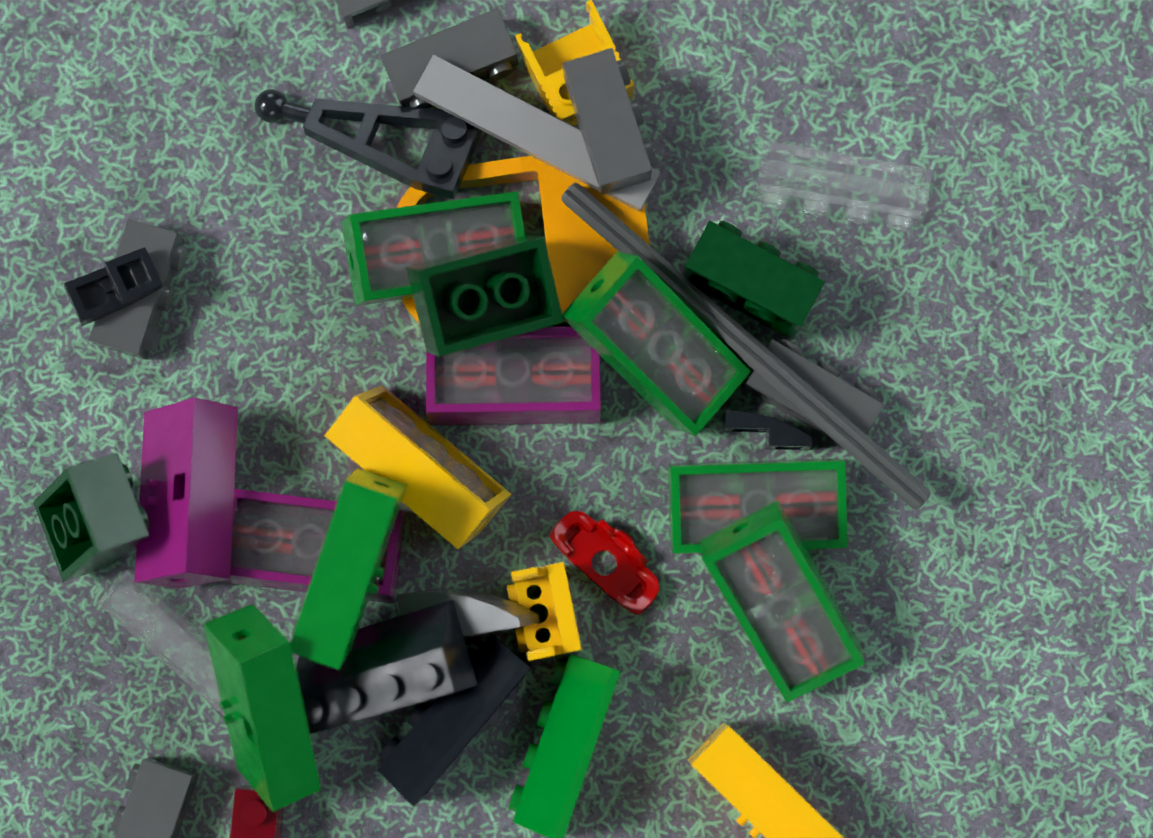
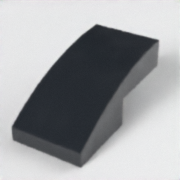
M146 247L107 261L104 268L64 283V289L81 326L119 311L163 288Z
M726 410L723 415V432L766 433L765 450H809L812 447V437L780 420L743 411Z

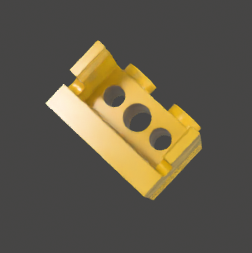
M592 0L586 2V12L590 13L589 25L535 51H532L529 43H525L522 40L521 33L515 36L516 44L522 54V61L540 97H542L543 103L546 104L547 111H549L551 116L571 126L577 125L578 121L563 78L562 63L613 48L616 60H621ZM630 80L631 84L625 86L629 100L634 97L635 85L632 80Z
M564 562L511 572L514 584L507 585L509 600L530 610L536 605H543L548 610V617L543 623L515 628L520 653L527 652L528 660H535L581 650ZM532 586H538L542 590L541 596L536 600L528 597V590ZM541 628H546L550 632V639L545 643L539 642L536 638V633Z

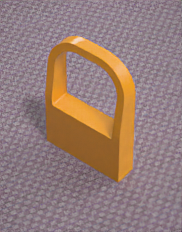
M532 156L468 165L459 189L532 180L538 181L546 248L562 314L618 251L562 202V195L573 183H579L650 245L645 204L641 212H638L606 194L601 195L600 191ZM410 187L401 198L397 208L421 205L435 194ZM414 298L402 299L409 314L420 324ZM564 320L563 323L555 324V325L548 326V327H571V326Z

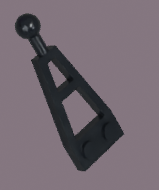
M274 89L261 92L255 100V111L261 120L268 123H276L285 118L303 123L306 136L414 189L453 200L456 197L482 134V130L443 110L315 99L312 107L308 108L288 102L283 93ZM326 118L362 122L355 139L324 125ZM380 124L434 129L417 169L370 147Z

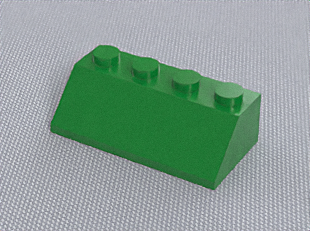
M573 654L569 655L567 662L559 659L551 681L552 685L558 686L554 702L544 701L537 722V726L544 728L540 743L538 745L530 742L522 766L530 770L525 787L516 784L508 806L509 810L516 812L513 819L514 823L547 838L565 837L620 674L619 670Z

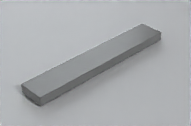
M435 55L432 56L413 90L414 96L600 191L581 130ZM652 168L651 180L610 192L606 195L641 212L660 176V171Z

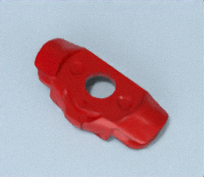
M582 511L569 512L555 524L549 534L552 542L573 565L613 601L635 615H640L651 606L659 593V582L657 577L646 567L648 560L640 553L635 540L630 534L610 526L602 519L596 522ZM602 551L612 554L616 560L615 571L606 576L599 575L592 567L593 556Z

